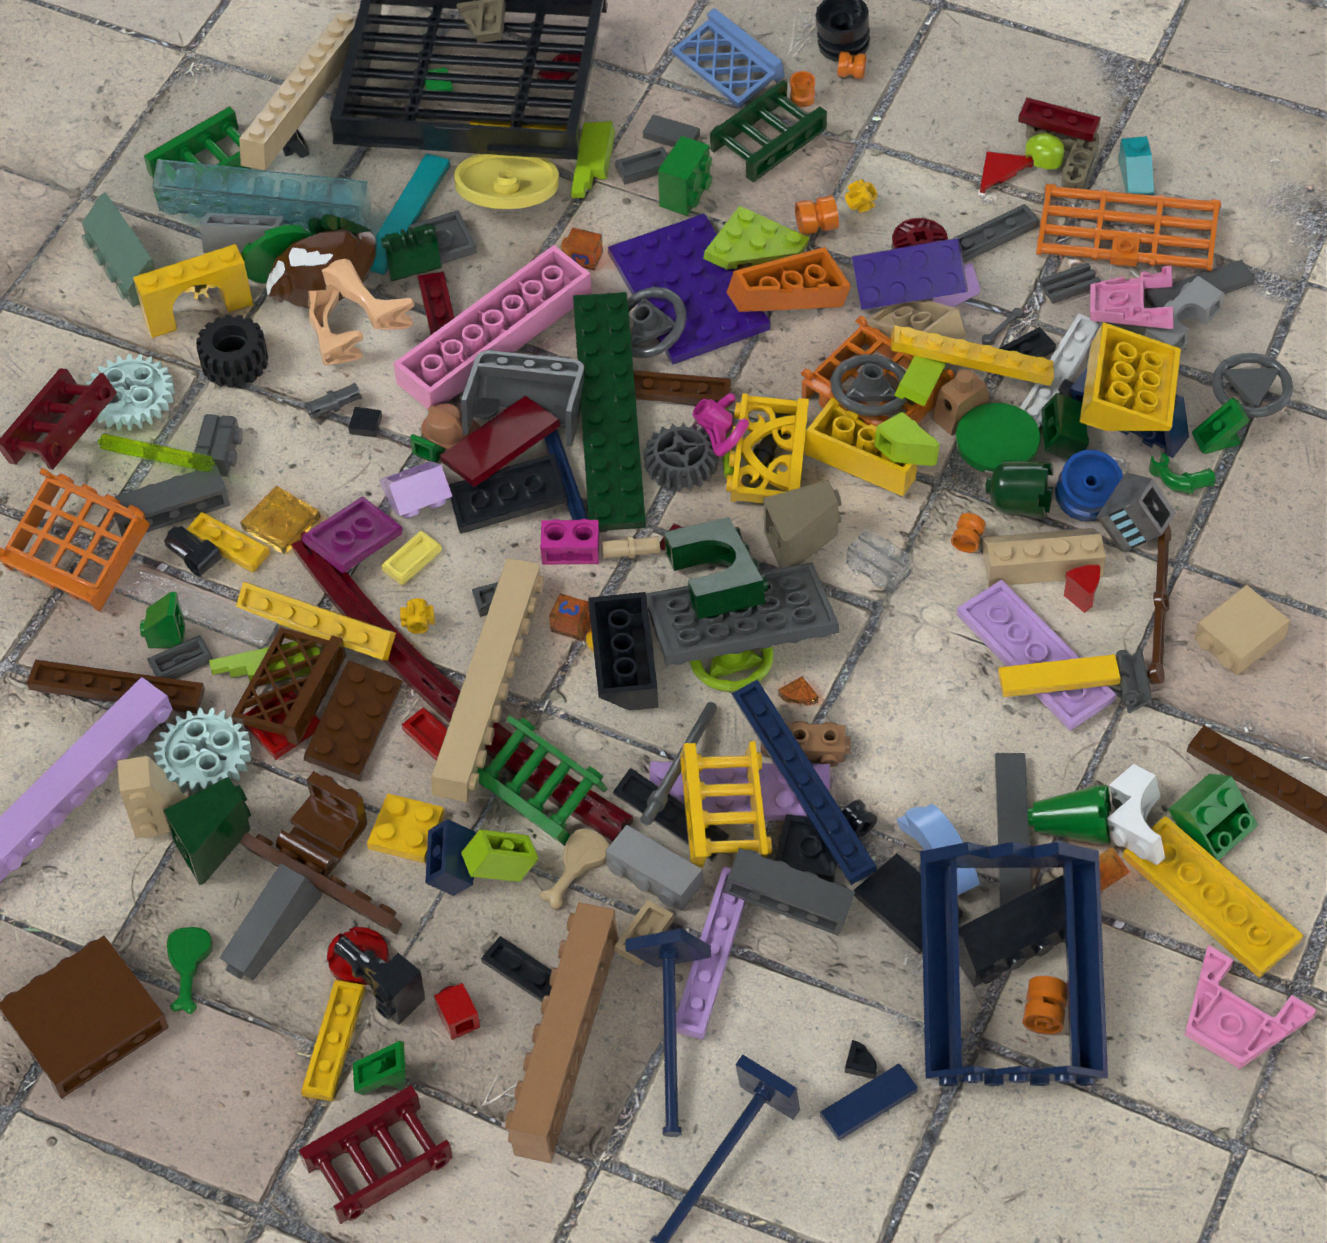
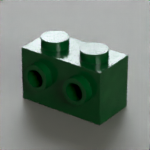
M1056 393L1041 408L1046 452L1069 460L1072 455L1087 449L1089 445L1087 424L1080 422L1082 402Z

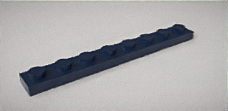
M758 679L733 692L732 697L849 884L852 885L877 871L872 858Z

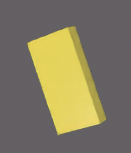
M421 530L381 564L382 571L403 586L442 551V547Z

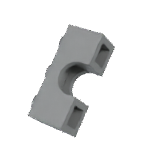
M1197 276L1191 283L1188 282L1183 286L1180 294L1174 300L1168 301L1164 306L1173 307L1174 329L1145 326V336L1181 348L1182 350L1188 344L1189 328L1180 322L1185 319H1196L1207 325L1223 308L1224 292Z

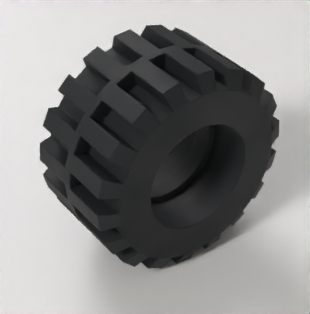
M225 315L226 318H215V322H208L205 325L206 329L200 330L199 337L196 340V348L203 374L208 377L209 381H216V384L221 387L224 384L228 388H234V385L241 387L245 386V383L248 381L250 383L254 382L255 377H260L263 374V369H266L268 365V352L260 325L253 323V319L249 317L243 319V315H237L236 317Z

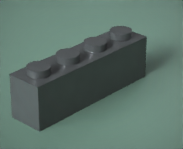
M217 464L115 496L121 502L120 505L127 508L129 505H133L144 512L145 519L150 523L146 533L197 517L201 512L206 514L230 506L227 490ZM116 513L114 517L122 537L131 519Z
M739 848L723 893L839 936L855 891L848 889L841 883H831L823 880L812 872H802L794 869L785 862L773 861L762 857L756 851Z

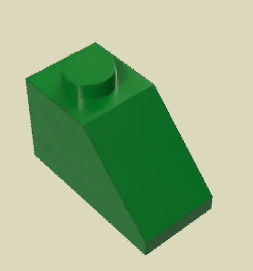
M177 592L168 593L146 609L145 620L140 622V635L145 637L148 649L172 648L183 643L186 624Z

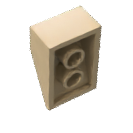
M924 299L887 305L867 319L869 326L877 328L890 339L894 325L911 327L928 333H937L954 339L966 337L958 308Z

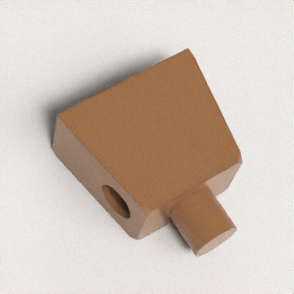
M964 369L958 371L956 378L942 386L939 390L933 420L949 435H954L959 421L968 411L979 405L990 403L988 386L971 370Z

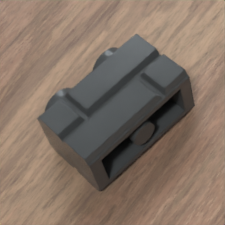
M213 414L204 415L192 458L195 471L217 464L221 476L227 477L230 467L235 466L237 462L236 445H241L243 439V430L239 428L237 418L224 415L222 417Z

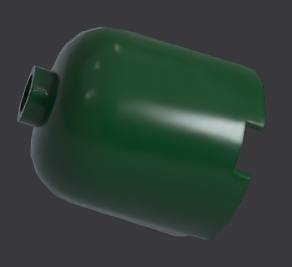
M1004 461L995 468L992 477H987L985 492L990 494L993 507L1003 514L1047 519L1046 513L1050 512L1053 496V487H1048V475L1054 476L1053 464L1031 461Z

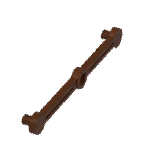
M1169 524L1163 534L1157 537L1156 591L1153 595L1155 605L1153 653L1150 669L1146 670L1148 680L1151 679L1155 685L1162 684L1165 680L1163 669L1166 611L1170 607L1167 595L1169 541H1171L1172 537Z

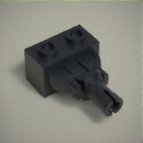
M346 936L342 937L335 944L334 952L352 966V975L355 978L361 977L372 988L376 1000V1010L385 1019L389 1020L392 1018L400 1025L425 1000L421 971L400 953H397L386 963L384 960L376 957L375 952L372 950H361Z

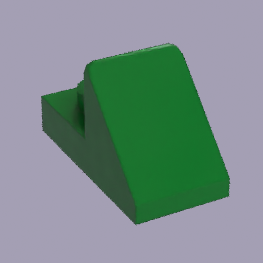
M1232 397L1191 433L1202 453L1208 454L1241 444L1236 432L1250 420L1239 400Z
M399 1040L354 1062V1092L365 1095L386 1084L403 1090L405 1088L406 1074L404 1042Z

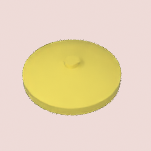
M476 154L465 159L457 166L454 173V183L457 193L473 204L495 209H518L537 205L551 198L559 186V172L557 167L546 158Z

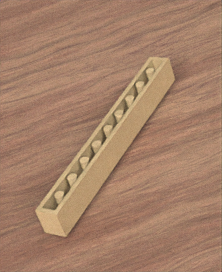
M338 13L239 138L241 166L266 171L343 70L357 16H352L350 13Z
M512 558L506 559L431 776L433 796L467 802L470 792L477 789L479 782V773L477 771L478 768H483L487 756L485 747L492 744L494 737V728L492 726L494 722L498 723L502 711L500 702L507 699L509 683L507 681L508 678L513 679L516 670V661L514 660L516 656H521L523 649L522 636L528 635L531 621L529 615L535 614L538 600L536 594L542 593L544 576H540V564Z

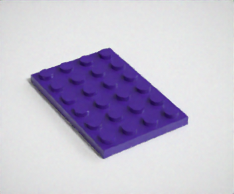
M705 213L608 247V254L632 295L646 288L663 287L675 292L684 302L687 313L684 330L674 345L665 351L672 365L771 330V322L764 311L739 312L728 296L727 289L733 272L738 270V268L726 270L703 259L705 250L717 236ZM647 298L649 302L676 322L675 309L669 300L665 298ZM670 332L665 333V334H663V335H661V336L656 337V338L658 339L659 343L662 342L663 339H664Z

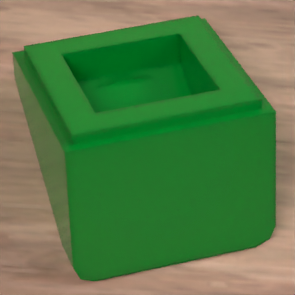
M445 67L428 70V72L449 73ZM425 80L426 90L453 91L451 81Z
M414 434L410 436L412 453L420 458L437 463L440 455L445 452V448Z

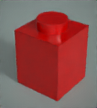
M463 983L456 986H447L434 995L436 1010L451 1040L480 1028L478 1012Z

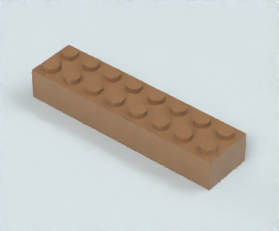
M578 902L575 913L571 912L568 917L567 931H569L567 940H562L560 943L558 958L561 960L558 968L554 967L551 972L550 986H552L550 995H545L543 998L541 1014L544 1015L541 1024L536 1023L534 1027L532 1042L535 1044L532 1052H527L525 1056L523 1070L526 1073L523 1081H518L516 1085L514 1099L517 1102L515 1109L509 1110L505 1123V1129L509 1130L508 1142L512 1143L515 1156L550 1164L554 1157L615 952L614 946L619 939L615 909Z

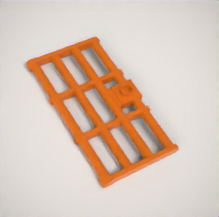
M1046 184L1036 255H1042V253L1092 258V260L1105 259L1110 260V264L1137 267V263L1150 264V266L1157 264L1206 269V271L1212 272L1218 214L1222 206L1221 200L1211 199V201L1164 197L1161 194L1154 196L1111 192L1108 189L1100 191L1057 187L1056 184ZM1051 197L1100 201L1099 209L1057 206L1050 205ZM1106 202L1157 206V213L1153 215L1105 210ZM1163 207L1210 211L1213 212L1212 220L1163 216L1162 209ZM1048 215L1098 221L1096 228L1047 224ZM1103 221L1155 225L1154 234L1102 229ZM1160 226L1208 230L1211 231L1210 239L1160 235L1159 232ZM1045 234L1095 239L1094 248L1044 243ZM1100 240L1113 241L1112 249L1099 248ZM1140 243L1152 244L1151 253L1139 252ZM1158 245L1209 250L1208 259L1157 254Z

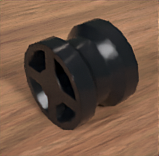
M859 799L851 802L842 811L858 838L866 835L875 826L878 819L873 812L866 810V805Z

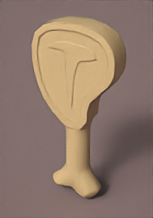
M578 829L573 832L568 838L563 852L564 873L553 888L540 892L541 899L550 902L552 909L561 908L563 906L562 896L572 881L580 877L586 870L600 867L606 863V850L609 847L607 840L600 834L587 829Z

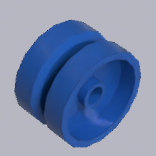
M1083 450L1072 455L1065 463L1055 485V497L1061 510L1071 518L1080 521L1098 520L1097 515L1123 477L1122 470L1117 461L1107 453L1098 450Z

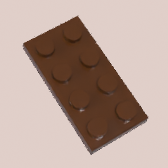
M348 660L307 747L303 761L359 781L400 692L403 680Z

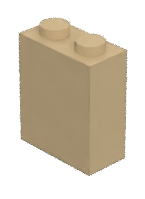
M1246 585L1198 622L1195 640L1202 649L1213 654L1223 667L1239 675L1286 637L1290 620Z

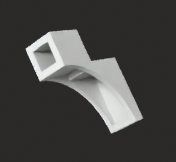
M1133 764L1109 785L1112 804L1117 809L1107 818L1109 835L1116 845L1123 846L1134 852L1139 858L1147 859L1158 865L1165 859L1162 839L1160 835L1151 830L1146 824V818L1150 809L1160 798L1157 777Z

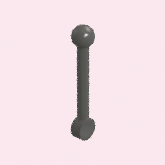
M1014 308L1012 314L994 331L982 336V344L991 345L993 338L1015 318L1021 317L1022 310Z

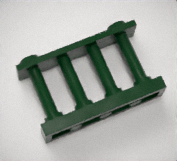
M783 80L776 86L769 88L766 93L721 125L714 127L710 132V150L714 153L724 145L746 161V178L751 182H755L827 130V111L819 106L812 112H805L787 98V82ZM781 106L800 121L793 126H788L771 112ZM763 119L782 134L775 139H769L752 125ZM744 132L763 147L757 152L752 153L734 140V138Z

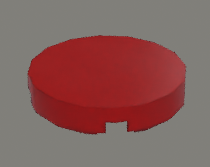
M366 927L350 928L348 932L335 936L328 946L327 961L331 974L339 981L367 985V982L361 977L355 978L352 975V966L334 952L335 944L342 937L346 936L361 950H372L375 952L376 957L384 960L386 963L389 961V951L386 942L378 932Z

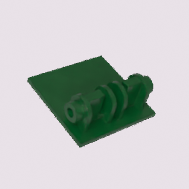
M424 223L421 226L414 227V231L409 227V233H405L404 229L400 230L401 235L396 232L385 234V237L381 238L383 248H386L391 282L442 268L435 225Z

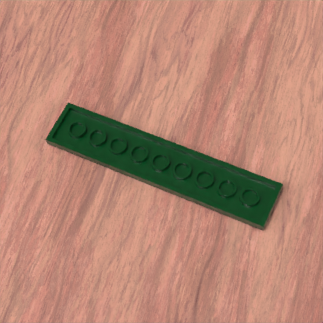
M627 292L573 295L577 360L584 365V382L580 402L589 520H598L599 531L646 528Z

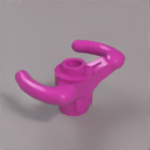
M732 393L727 394L718 403L712 399H702L695 406L692 414L697 424L709 434L713 452L719 457L727 454L738 443L749 426L747 419H741L734 431L726 439V434L733 427V415L726 410L736 400L735 395Z

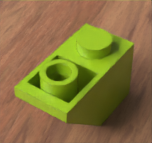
M901 412L877 425L874 446L892 462L934 466L937 464L940 444L933 436L925 432L916 421Z

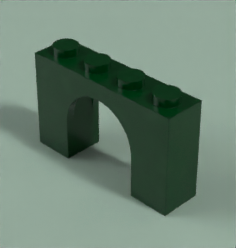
M729 517L664 532L666 556L674 571L707 563L729 566V568L719 573L688 580L690 604L698 620L765 604L764 592L768 591L766 577L764 574L760 575L756 558H751L747 542H742L739 527H734Z

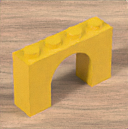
M236 244L133 277L143 318L152 338L177 330L173 314V304L181 293L197 285L209 284L217 286L228 313L253 305L245 263Z

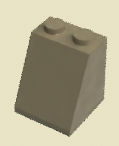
M829 480L764 498V534L779 568L802 564L837 536L838 523H841L838 507L842 503L838 490H833Z

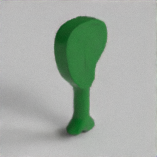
M185 927L175 929L169 934L167 939V954L170 964L176 973L180 975L179 996L175 1002L170 1004V1009L174 1012L184 1010L187 1014H192L197 1009V1005L191 997L193 977L197 974L198 965L209 956L213 947L212 937L202 928Z

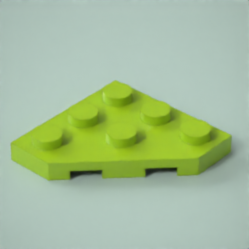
M739 205L707 247L703 259L726 270L735 269L738 264L750 263L751 266L803 253L808 246L810 238Z

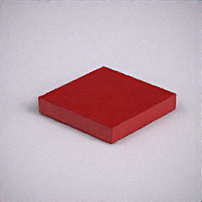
M294 691L281 695L284 703L297 698ZM277 697L262 702L265 710L281 705ZM257 705L244 715L252 716L261 711ZM285 712L269 717L270 722L282 725L286 718ZM314 715L300 743L314 734L320 722L316 715ZM244 725L275 760L297 746L288 743L286 736Z

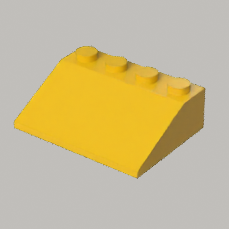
M1103 322L1090 347L1080 422L1104 431H1170L1173 421L1181 348Z

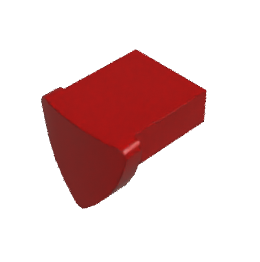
M1083 565L1069 570L1065 574L1064 597L1084 613L1093 607L1094 595L1100 580V566Z

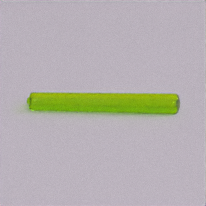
M106 433L101 434L100 439L97 441L102 450L210 472L212 467L215 466L212 456Z

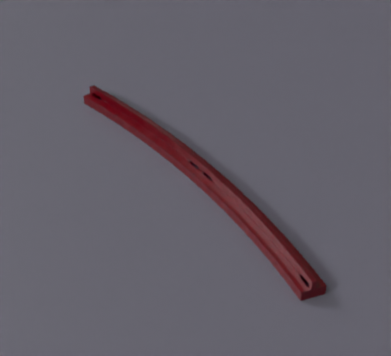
M306 531L301 532V539L291 544L292 550L321 590L342 615L396 633L388 661H383L429 706L450 723L461 691L405 639L370 601L347 572H340L302 542L303 534ZM425 679L431 686H433L434 690H432L425 682H423V680ZM448 700L451 704H453L454 707L452 708V707H451L447 702H445V701ZM496 722L492 726L494 728L492 744L485 747L487 755L492 759L496 757L512 736L511 732ZM521 742L503 767L516 776L534 750L524 742ZM544 758L525 784L538 792L557 766ZM566 774L547 800L561 808L580 782ZM591 789L571 814V816L612 842L626 825L630 826L633 823V816ZM608 818L609 820H611V821H613L614 823H616L617 826L612 825L611 823L607 822L605 819Z

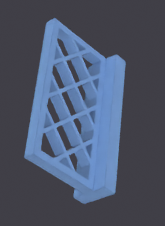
M715 8L707 14L708 20L671 49L675 57L739 108L770 82L775 80L778 83L785 77L783 64L779 58ZM708 30L715 34V39L701 40V36ZM729 45L731 47L730 53H718V46ZM714 46V53L700 54L701 47ZM687 47H697L696 54L685 55L683 51ZM731 59L730 67H717V60ZM735 59L748 60V66L734 67ZM713 60V68H701L699 66L700 61ZM754 72H763L765 74L761 80H751V74ZM734 73H748L747 80L733 81ZM716 74H730V80L719 82L716 80ZM747 87V91L739 98L733 93V88Z

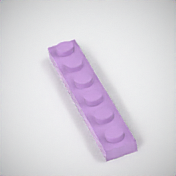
M722 868L700 940L711 945V958L693 961L676 1014V1031L678 1034L704 1039L746 903L745 900L723 893L731 868Z

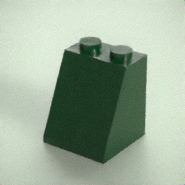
M229 777L163 810L172 840L199 885H202L209 879L239 844L244 834L251 830L248 821L251 813L245 803L247 801L246 795L240 785H233Z

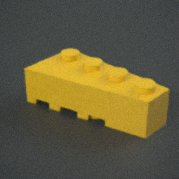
M832 397L806 430L804 455L904 496L916 479L917 465L892 462L874 446L877 427L873 424L866 425L858 419V414L844 410L839 406L840 403Z

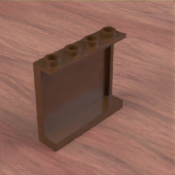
M104 935L97 940L88 942L82 950L71 957L62 959L54 968L46 973L35 976L23 988L7 994L0 1002V1013L5 1022L8 1021L49 1078L54 1090L61 1099L169 1028L163 1012Z

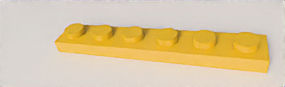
M894 325L891 333L892 351L1051 386L1054 379L1053 361L1043 357L1029 356L1017 351H1007L990 345L968 342L964 339H954L937 333L915 330L911 327Z
M243 582L235 607L236 610L326 640H330L332 635L343 638L344 647L388 661L396 635L395 632L249 582Z

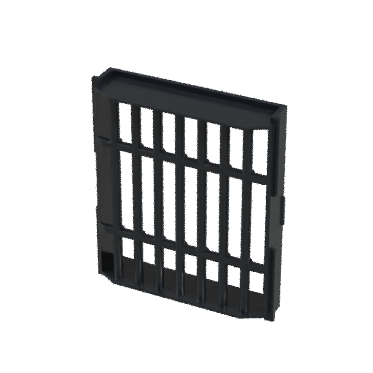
M361 0L330 116L333 144L578 160V137L598 42L601 13H607L608 2L606 0H505V12L535 14V19L531 23L504 22L503 32L530 33V39L527 41L496 40L478 43L475 38L436 36L438 28L470 30L463 19L441 18L442 9H458V3L478 0ZM382 5L433 8L431 15L428 17L381 15ZM546 14L589 17L587 27L544 24ZM380 25L428 27L427 32L423 35L379 32ZM541 34L585 37L584 44L540 42ZM376 42L424 45L423 50L419 53L374 50ZM434 46L527 51V56L523 59L432 54ZM537 52L581 55L580 62L536 60ZM371 60L419 63L415 71L370 68ZM429 64L524 69L520 77L428 72ZM534 70L578 73L576 81L532 78ZM367 78L415 81L414 86L410 89L365 86ZM425 80L451 81L454 84L519 87V93L516 95L423 90ZM530 88L574 91L573 99L528 96ZM362 96L410 99V103L406 107L360 104ZM421 100L510 105L516 107L515 111L511 114L425 109L419 108ZM526 107L571 109L569 117L524 114ZM357 115L403 117V118H406V119H405V120H390V119L358 118ZM416 118L512 125L511 127L421 122L416 121ZM522 125L567 128V130H548L521 127Z

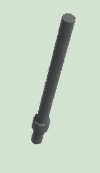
M708 702L684 743H696L697 745L717 710L715 703ZM682 747L658 789L654 790L647 800V808L640 818L641 822L645 825H651L657 813L662 811L668 802L667 796L681 773L680 753Z

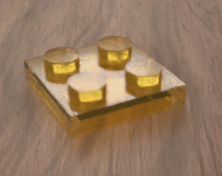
M276 485L240 524L244 531L285 555L292 548L291 544L301 539L300 533L303 531L307 532L321 517L317 509Z

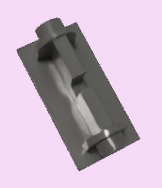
M1119 650L1116 652L1115 657L1121 677L1123 691L1121 697L1126 702L1127 712L1131 713L1153 700L1143 651L1131 655L1127 650Z

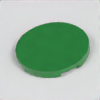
M283 225L264 231V236L253 243L248 242L241 252L248 279L253 282L266 284L268 274L271 272L275 260L293 242L313 236L314 234L298 225Z
M987 403L971 409L961 418L956 430V447L959 455L968 465L981 472L985 470L994 472L995 468L1004 461L1032 462L1037 455L1040 443V431L1035 420L1021 408L1006 403Z

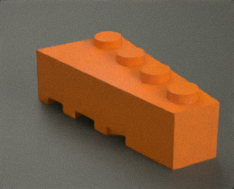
M826 247L735 270L729 283L727 294L739 312L843 307L851 285Z

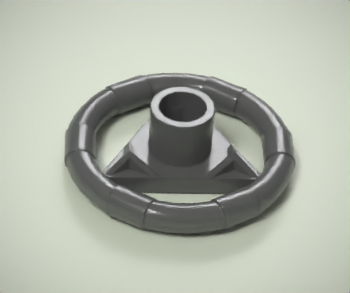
M663 287L646 288L630 296L627 299L628 312L640 302V305L634 309L632 314L634 320L630 334L632 356L636 358H649L671 348L681 336L686 324L687 313L682 299L675 292ZM647 298H665L669 300L675 309L676 322L649 302ZM670 332L662 342L649 348L635 347Z
M1240 353L1223 360L1215 369L1211 380L1215 397L1224 405L1230 400L1224 392L1222 380L1224 376L1239 392V399L1243 403L1241 406L1246 415L1251 418L1271 416L1281 411L1288 404L1293 393L1292 377L1287 369L1274 358L1259 353ZM1241 363H1257L1261 366L1267 367L1254 369H1231ZM1278 375L1282 385L1281 396L1278 400L1265 407H1259Z
M869 354L853 356L842 361L834 370L830 380L831 391L835 399L851 412L864 416L888 415L899 410L908 399L904 397L902 400L894 396L896 390L883 377V369L894 373L899 379V384L906 371L893 360L883 356ZM859 365H864L845 395L842 390V376L845 372ZM857 401L890 402L880 406H867Z

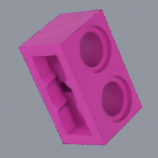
M541 520L540 550L542 565L599 564L600 536L598 520Z

